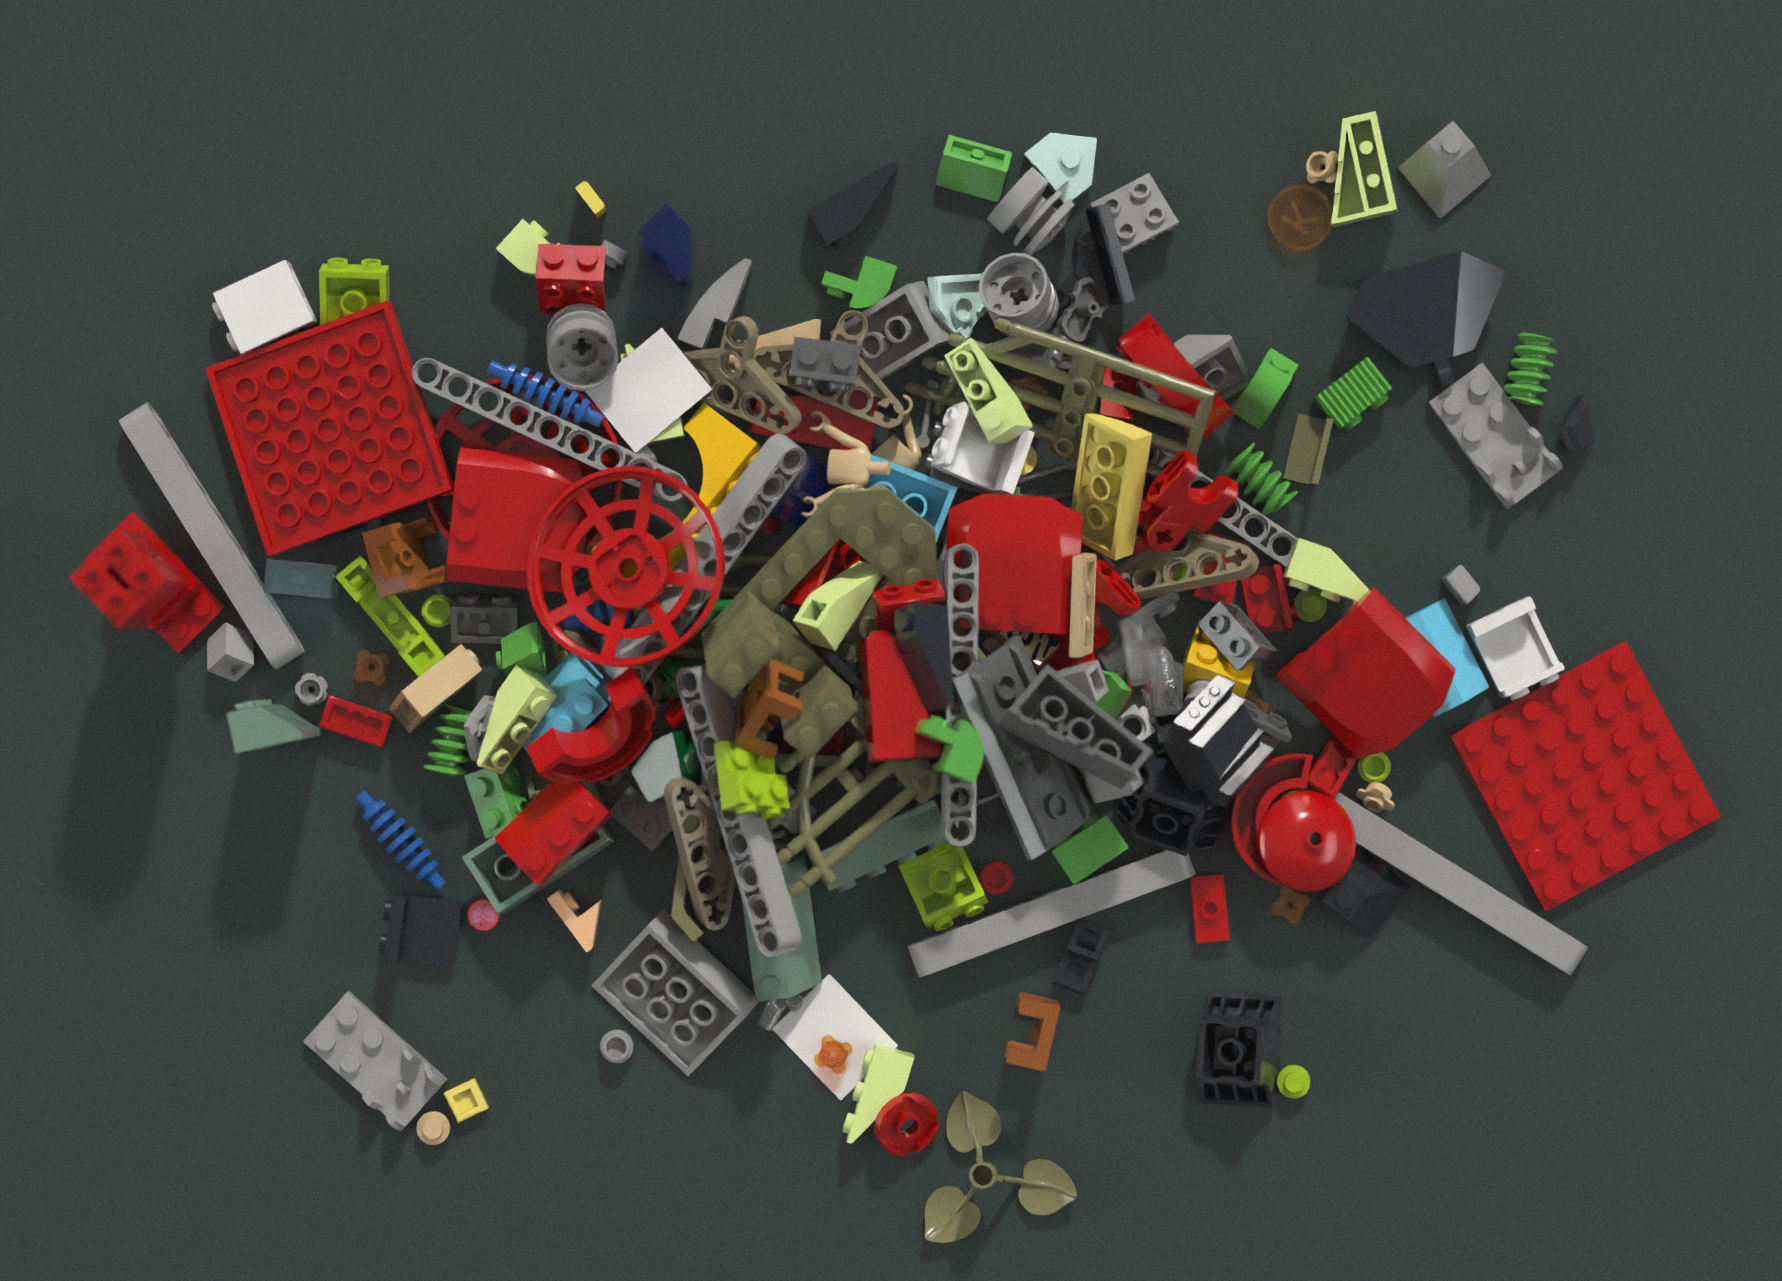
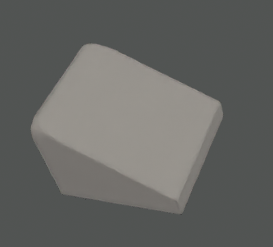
M1458 565L1442 578V582L1460 604H1468L1480 591L1478 584L1462 565Z

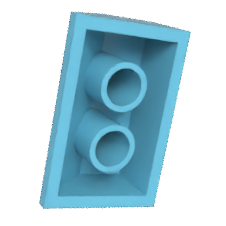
M870 454L871 461L890 462L888 460ZM890 462V475L869 476L868 483L864 486L865 488L877 485L888 487L934 527L937 542L957 487Z
M1445 598L1405 617L1456 668L1443 706L1431 717H1436L1489 688Z
M570 652L544 678L558 694V697L522 746L526 751L527 746L553 727L561 732L569 733L583 731L590 728L608 710L610 696L605 686L610 682L592 662L586 661Z

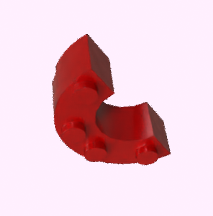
M1149 313L1118 338L1120 345L1116 349L1125 360L1129 362L1133 360L1135 364L1214 390L1187 361L1170 337ZM1140 380L1148 389L1154 386L1162 395L1157 399L1160 404L1195 416L1199 404L1198 399ZM1217 392L1202 437L1204 440L1235 414ZM1183 426L1187 433L1190 434L1191 429Z
M633 667L627 668L605 686L610 696V706L606 715L597 724L575 733L561 732L552 727L526 747L539 775L560 784L572 785L573 780L587 779L589 783L616 774L631 764L642 753L652 737L651 726L656 718L652 701Z
M1287 753L1271 757L1262 770L1253 777L1251 782L1237 794L1228 818L1231 840L1243 862L1259 876L1281 886L1284 885L1272 877L1260 857L1258 849L1259 827L1271 801L1281 792L1291 788H1306L1313 755Z

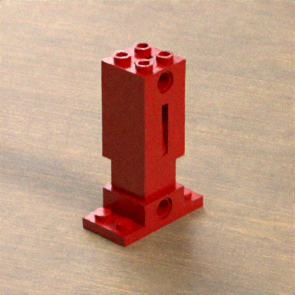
M132 512L85 558L87 561L69 578L117 628L143 629L147 626L149 629L156 630L177 653H181L227 608L224 602L135 512Z

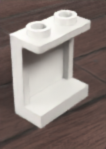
M283 260L213 293L216 302L212 303L215 314L220 322L226 321L230 330L229 333H226L227 340L233 351L239 350L240 354L248 353L302 327L309 328L318 323L293 267L287 260Z
M961 402L949 407L943 418V425L945 427L942 436L937 439L932 449V456L934 458L931 467L992 494L1013 495L1034 432L1027 430L1007 444L992 443L987 440L968 403Z
M1531 596L1524 597L1466 625L1499 696L1502 698L1510 696L1512 701L1530 692L1528 687L1537 682L1544 686L1559 679L1558 672L1565 669L1563 663L1558 661L1534 611L1536 606Z

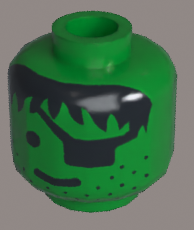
M667 656L664 658L663 664L659 665L653 672V674L661 678L664 686L663 695L657 702L661 704L667 702L672 705L681 702L676 677L682 668L693 666L686 658ZM648 681L649 686L651 687L648 691L652 696L654 691L653 685L650 681Z

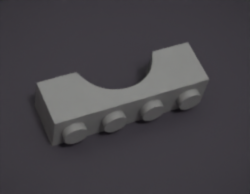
M1098 660L1063 668L1058 672V674L1096 705L1109 691ZM1084 770L1086 786L1089 792L1092 793L1095 803L1129 796L1143 784L1138 770L1122 789Z

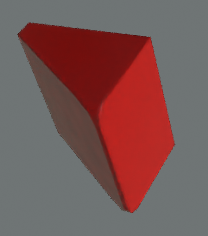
M682 702L674 705L670 704L661 714L674 730L687 719Z

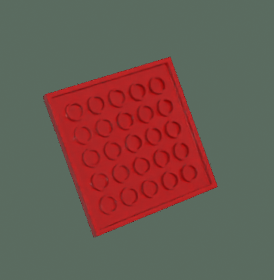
M389 300L205 368L268 557L276 556L454 491V486L421 388L412 377L413 364L393 304Z
M1626 641L1559 676V679L1530 691L1528 694L1515 699L1449 735L1543 911L1557 906L1721 817Z

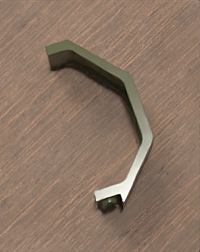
M776 752L773 757L774 766H778L791 753ZM817 754L814 766L826 768L840 755ZM854 765L849 769L845 768L836 776L848 792L865 779ZM709 793V794L707 795V797H708L709 800L712 802V798H711V795H710V793ZM694 815L684 820L683 830L685 833L694 828ZM696 847L691 852L692 862L694 861ZM679 856L671 917L694 942L707 928L698 923L695 915L689 909L687 903L689 890Z

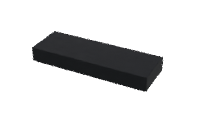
M1109 204L1086 208L1087 219L1110 302L1112 305L1135 301Z

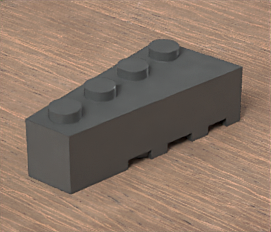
M1049 665L1044 667L997 725L1120 789L1126 785L1153 752L1152 749Z

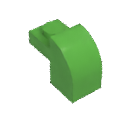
M865 256L857 281L825 271L821 284L822 287L828 288L826 294L843 300H845L846 295L852 296L849 305L850 310L864 311L888 296L897 272V266Z
M1270 348L1234 405L1232 411L1235 415L1260 429L1292 380L1298 364Z
M932 716L931 720H919L915 733L945 745L936 771L964 783H974L984 757L983 741L975 727L965 720H955L953 728L949 729L951 723L936 716Z

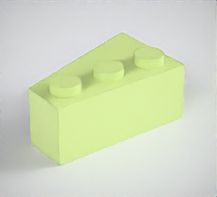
M1376 111L1342 119L1331 219L1332 227L1398 213Z

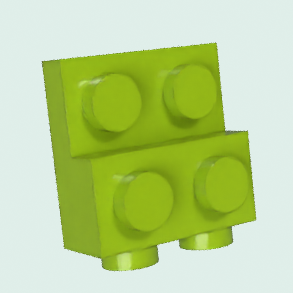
M345 258L328 259V264H322L319 270L320 325L389 300V265H381V260L364 259L361 261V265L348 264V260Z
M721 741L714 744L722 810L736 811L738 816L761 814L763 819L780 817L782 815L781 811L790 808L786 775L775 774L774 759L769 760L735 745V742Z
M947 842L940 847L898 865L928 931L933 928L937 932L946 930L954 924L952 919L963 914L966 917L978 915L984 910L983 905L988 903L963 846H955Z

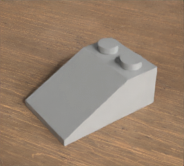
M924 281L906 284L861 312L867 319L868 330L861 346L860 357L877 377L883 380L948 344V338L951 333L929 311L928 288ZM853 317L843 324V328L847 334L857 335L862 331L863 323L858 317Z

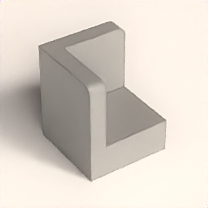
M225 622L208 639V672L236 682L254 665V637L251 632Z

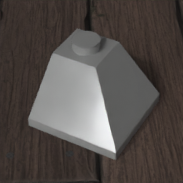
M1454 121L1449 123L1397 168L1439 219L1491 176L1474 144Z
M1186 335L1174 343L1193 368L1224 401L1245 388L1252 378L1230 335Z

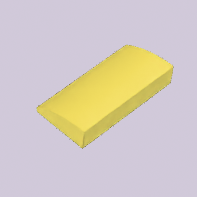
M1088 413L1084 417L1071 509L1083 515L1082 543L1115 561L1132 555L1134 551L1152 434L1123 421Z

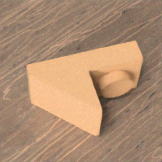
M561 889L558 890L547 900L584 950L588 952L595 946L602 901L600 900L582 915H579L576 910L580 906L571 893L563 894Z

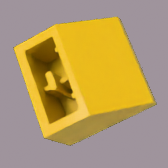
M1199 618L1182 663L1183 691L1187 693L1190 683L1196 679L1212 681L1217 675H1220L1235 682L1232 694L1244 698L1251 682L1257 658L1252 659L1243 670L1235 669L1199 627V622L1202 620V618Z

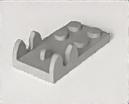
M1482 362L1429 401L1428 405L1504 507L1509 509L1562 470L1563 466L1559 458L1546 449L1543 444L1542 435L1535 428L1529 426L1512 401L1506 398L1508 396Z
M350 991L340 999L303 1041L358 1090L368 1106L375 1110H380L386 1116L385 1119L389 1125L399 1131H402L448 1080Z

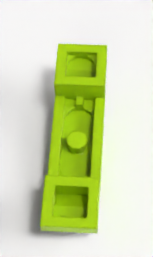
M361 555L336 576V579L351 597L361 605L397 648L398 653L418 677L445 657L435 641L397 595L379 598L371 566Z

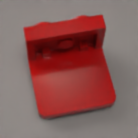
M538 244L536 286L539 311L554 316L555 313L564 307L578 303L594 305L605 311L604 274L606 247Z

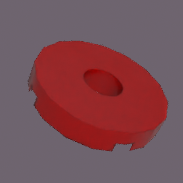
M903 1093L896 1096L881 1108L875 1119L874 1132L876 1139L889 1154L901 1157L906 1156V1153L912 1151L914 1154L918 1153L932 1142L938 1131V1111L924 1095ZM911 1119L914 1120L909 1129L901 1131V1126L904 1122Z

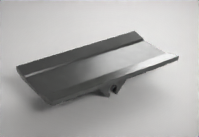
M1017 634L992 654L952 679L953 692L966 721L975 727L982 738L984 763L1027 860H1033L1087 822L1096 811L1075 765L997 726L1011 706L1037 677L1022 639Z

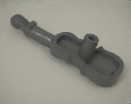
M1089 277L1082 278L1075 283L1073 291L1069 293L1071 299L1070 307L1063 311V315L1057 322L1058 337L1074 343H1079L1086 339L1088 330H1091L1092 319H1102V313L1107 309L1110 302L1106 289L1096 280ZM1051 349L1046 355L1045 364L1055 367L1061 361L1064 353Z

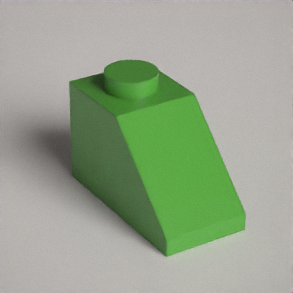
M537 622L529 623L501 639L502 651H496V663L498 671H503L506 679L516 665L539 673L543 679L546 677L545 647Z

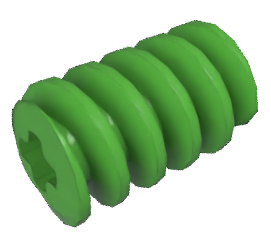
M1519 333L1517 339L1525 345L1514 347V352L1522 358H1515L1510 362L1518 371L1507 373V378L1515 384L1504 386V391L1511 395V397L1506 398L1523 404L1543 406L1544 402L1536 398V394L1547 393V389L1541 386L1539 382L1550 380L1551 378L1542 370L1543 368L1554 366V363L1546 359V355L1557 354V350L1549 346L1550 342H1556V340L1532 333Z
M1254 442L1230 463L1226 474L1229 476L1238 472L1237 484H1248L1243 494L1246 496L1256 493L1257 495L1252 504L1255 506L1264 502L1265 506L1261 514L1267 515L1272 512L1274 514L1291 500L1298 491L1287 494L1286 491L1291 483L1289 481L1277 483L1282 473L1276 471L1269 474L1273 463L1272 461L1260 463L1264 452L1258 451L1252 454Z
M443 704L451 712L450 714H440L439 716L447 725L436 727L435 730L443 738L432 739L431 743L439 751L428 752L427 756L434 760L435 764L424 765V768L452 777L465 775L466 770L459 763L470 761V757L463 752V750H468L464 735V724L472 712L456 706Z

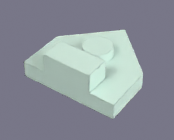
M1049 133L1025 152L1024 155L1036 171L1049 181L1048 186L1054 193L1058 190L1063 193L1060 201L1064 204L1068 199L1073 201L1091 187L1097 138Z
M983 273L927 277L929 311L951 334H959L968 339L973 332V326L987 312L979 292L980 279Z

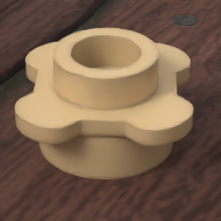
M1322 151L1313 152L1306 163L1307 180L1312 184H1316L1318 181H1326L1329 184L1335 182L1339 154L1335 151H1330L1328 154Z
M1371 782L1365 790L1358 789L1356 796L1363 800L1364 807L1373 813H1378L1385 809L1389 811L1394 809L1395 804L1390 800L1392 792L1384 784Z

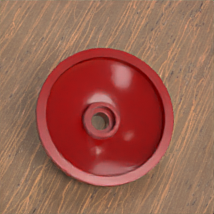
M1299 791L1280 798L1267 810L1259 827L1258 849L1264 866L1279 883L1293 890L1312 892L1334 885L1347 873L1356 852V834L1349 815L1338 802L1322 793ZM1312 833L1318 836L1319 841L1317 845H1313L1310 842V835Z

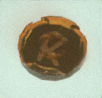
M1308 184L1292 185L1282 189L1272 199L1267 211V226L1272 237L1281 246L1294 251L1309 250L1318 246L1329 235L1332 228L1333 210L1331 203L1321 190Z

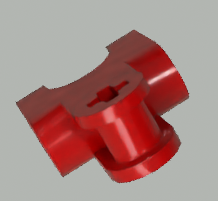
M1188 451L1179 452L1153 481L1147 493V500L1153 505L1145 511L1141 523L1144 531L1147 533L1149 545L1154 550L1167 551L1174 548L1190 528L1199 533L1206 532L1235 501L1238 495L1237 482L1221 475L1216 477L1206 487L1199 489L1189 487L1198 473L1197 460Z
M1102 560L1096 561L1093 650H1100L1109 638L1108 629L1104 626L1099 616L1101 603L1108 605L1120 616L1133 615L1141 605L1139 596L1110 564Z

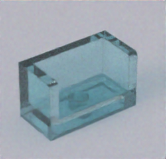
M267 559L264 592L336 599L338 582L336 576L339 572V566Z

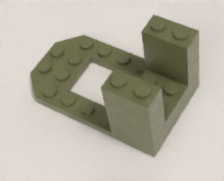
M885 485L870 486V488L852 489L851 487L837 488L701 633L708 677L733 697L746 683L749 685L752 683L759 669L770 658L803 672V681L801 684L798 683L797 686L778 679V690L802 701V711L796 721L791 722L782 717L780 718L784 738L809 759L853 715L856 709L850 686L827 665L825 654L830 649L810 644L802 632L774 608L840 538L886 576L874 591L881 590L888 585L904 586L915 584L922 579L934 580L937 577L936 535L934 527ZM873 592L838 648L834 651L853 661L854 664L860 658L859 641L869 637L868 632L878 631L875 625Z

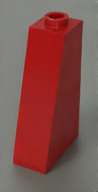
M857 391L849 396L848 402L854 410H862L868 404V397L865 393ZM835 393L820 395H822L823 397H831ZM806 395L789 397L801 413L800 425L795 430L783 434L793 442L826 450L853 449L839 443L827 434H816L810 429V427H818L822 424V418L817 419L811 416L814 411H819L829 418L832 426L867 445L870 452L875 424ZM873 397L872 408L866 415L874 417V410L879 411L877 404L881 401L880 398ZM757 399L756 407H750L755 413L760 414L762 405ZM784 412L778 414L784 418V424L789 422V420L785 419ZM746 421V425L752 426V434L769 438L777 434Z
M887 630L868 632L869 637L859 641L868 762L934 759L941 756L939 742L915 733L919 720H930L897 645L896 636H889V631Z

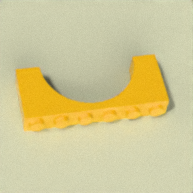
M703 402L683 429L694 439L700 451L703 463V481L699 497L713 515L762 447ZM695 506L682 522L683 524L698 512ZM706 524L691 535L693 541ZM674 529L672 532H670L669 534H667V535H665L664 537H662V538H660V539H657V540H659V542H661L663 539H665L667 536H669L671 533H673V532L675 531V529ZM602 536L595 543V545L585 553L586 555H592L595 547L603 539ZM681 543L668 553L670 571L674 569L685 554L684 543ZM628 561L623 565L622 575L624 578H630L636 574L638 567L635 561Z

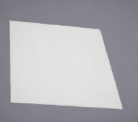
M661 328L617 364L616 371L608 382L599 388L585 392L636 453L709 393L712 388L664 329Z
M830 974L772 1028L840 1101L856 1086L857 1081L861 1082L865 1078L867 1070L862 1068L867 1049L873 1050L875 1043L892 1048L898 1046Z

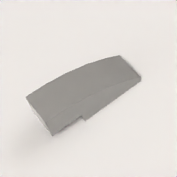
M743 259L712 284L688 316L679 334V342L699 350L705 349L715 322L719 321L724 324L730 322L753 265L752 260Z

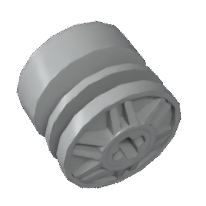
M1033 167L1011 188L987 218V221L1002 234H1005L1014 226L1018 227L1020 231L1016 235L1013 244L1017 247L1028 236L1031 241L1023 253L1030 256L1051 242L1067 223L1069 214L1075 206L1068 199L1059 209L1054 207L1063 194L1059 190L1048 199H1045L1042 194L1049 181Z
M1010 253L1000 256L991 262L981 275L979 284L981 301L994 325L997 318L1010 320L1012 323H1019L1045 332L1057 318L1059 309L1057 293L1050 282L1046 270L1034 257L1024 253ZM1001 332L1002 334L1006 335L1007 337L1012 336L1011 333H1007V334H1006V333Z
M582 303L566 306L555 313L548 323L546 332L547 359L551 374L560 384L567 386L569 389L579 391L596 389L608 382L615 373L618 363L616 333L610 317L598 307ZM584 338V341L578 342V339Z

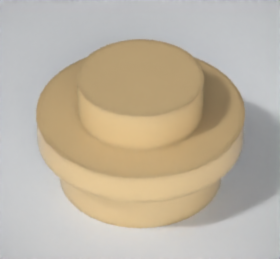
M427 1112L418 1120L417 1134L426 1144H440L450 1133L449 1120L440 1112Z

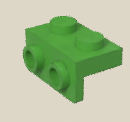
M514 760L511 761L502 775L482 769L464 776L485 838L500 833L529 804Z

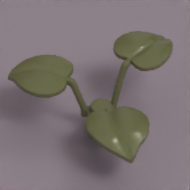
M963 1091L956 1097L947 1117V1137L951 1145L958 1152L966 1153L975 1148L977 1163L970 1169L969 1179L972 1185L965 1196L959 1188L945 1186L935 1190L928 1198L925 1206L926 1240L948 1243L970 1235L980 1222L981 1210L975 1203L969 1200L973 1197L977 1188H990L997 1181L1021 1184L1022 1186L1018 1193L1019 1201L1028 1212L1035 1215L1043 1216L1055 1213L1077 1198V1191L1070 1176L1059 1165L1049 1160L1036 1159L1029 1161L1023 1170L1024 1179L998 1175V1170L992 1163L984 1162L981 1147L993 1144L999 1137L1001 1120L998 1112L989 1103L968 1092Z

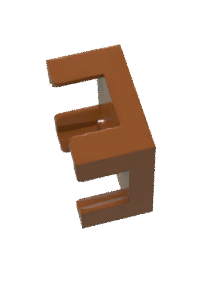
M433 517L423 518L403 525L400 522L389 524L362 533L379 598L422 590L449 582L446 581L447 565L429 570L421 542L422 537L438 533L439 531Z
M771 658L759 669L737 706L735 734L736 746L769 760H772L775 756L778 746L756 737L759 729L763 727L773 731L779 716L794 722L802 711V701L778 690V679L797 686L798 683L801 684L803 681V672Z
M1019 991L1016 1002L1018 1013L1040 1018V1021H1034L1030 1041L1034 1042V1046L1008 1041L1004 1057L1006 1058V1063L1046 1072L1060 1004L1055 999Z

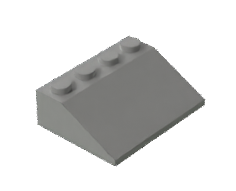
M664 909L591 985L687 1076L706 1059L758 1003L756 1002L755 994L699 941L695 940L693 942Z

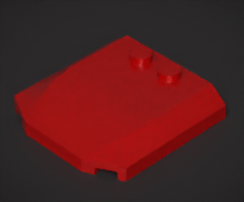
M460 447L451 516L446 581L528 589L527 560L535 529L553 501L573 483L584 478L579 461L576 459ZM577 499L557 519L548 535L546 546L565 550L574 530L588 516ZM587 534L579 544L577 553L585 554ZM542 559L540 569L542 591L564 593L561 582L562 563ZM573 566V577L581 567Z
M983 493L948 509L946 553L953 546L960 544L970 545L978 553V629L1070 634L1073 556L1081 554L1082 514L1073 511L1052 497ZM958 550L953 556V562L959 569L967 568L970 561L969 556L966 552ZM963 584L956 585L953 589L954 599L959 603L966 602L969 598L967 587ZM956 619L962 628L969 629L965 619Z
M1372 587L1349 608L1348 613L1311 647L1304 653L1300 652L1277 673L1276 678L1357 758H1362L1394 749L1437 712L1444 704L1456 668L1388 600Z

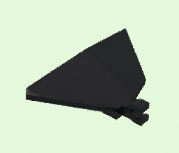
M1460 251L1373 275L1364 279L1345 317L1409 369L1432 363L1438 386L1442 387L1455 382L1447 359L1475 350L1506 271Z

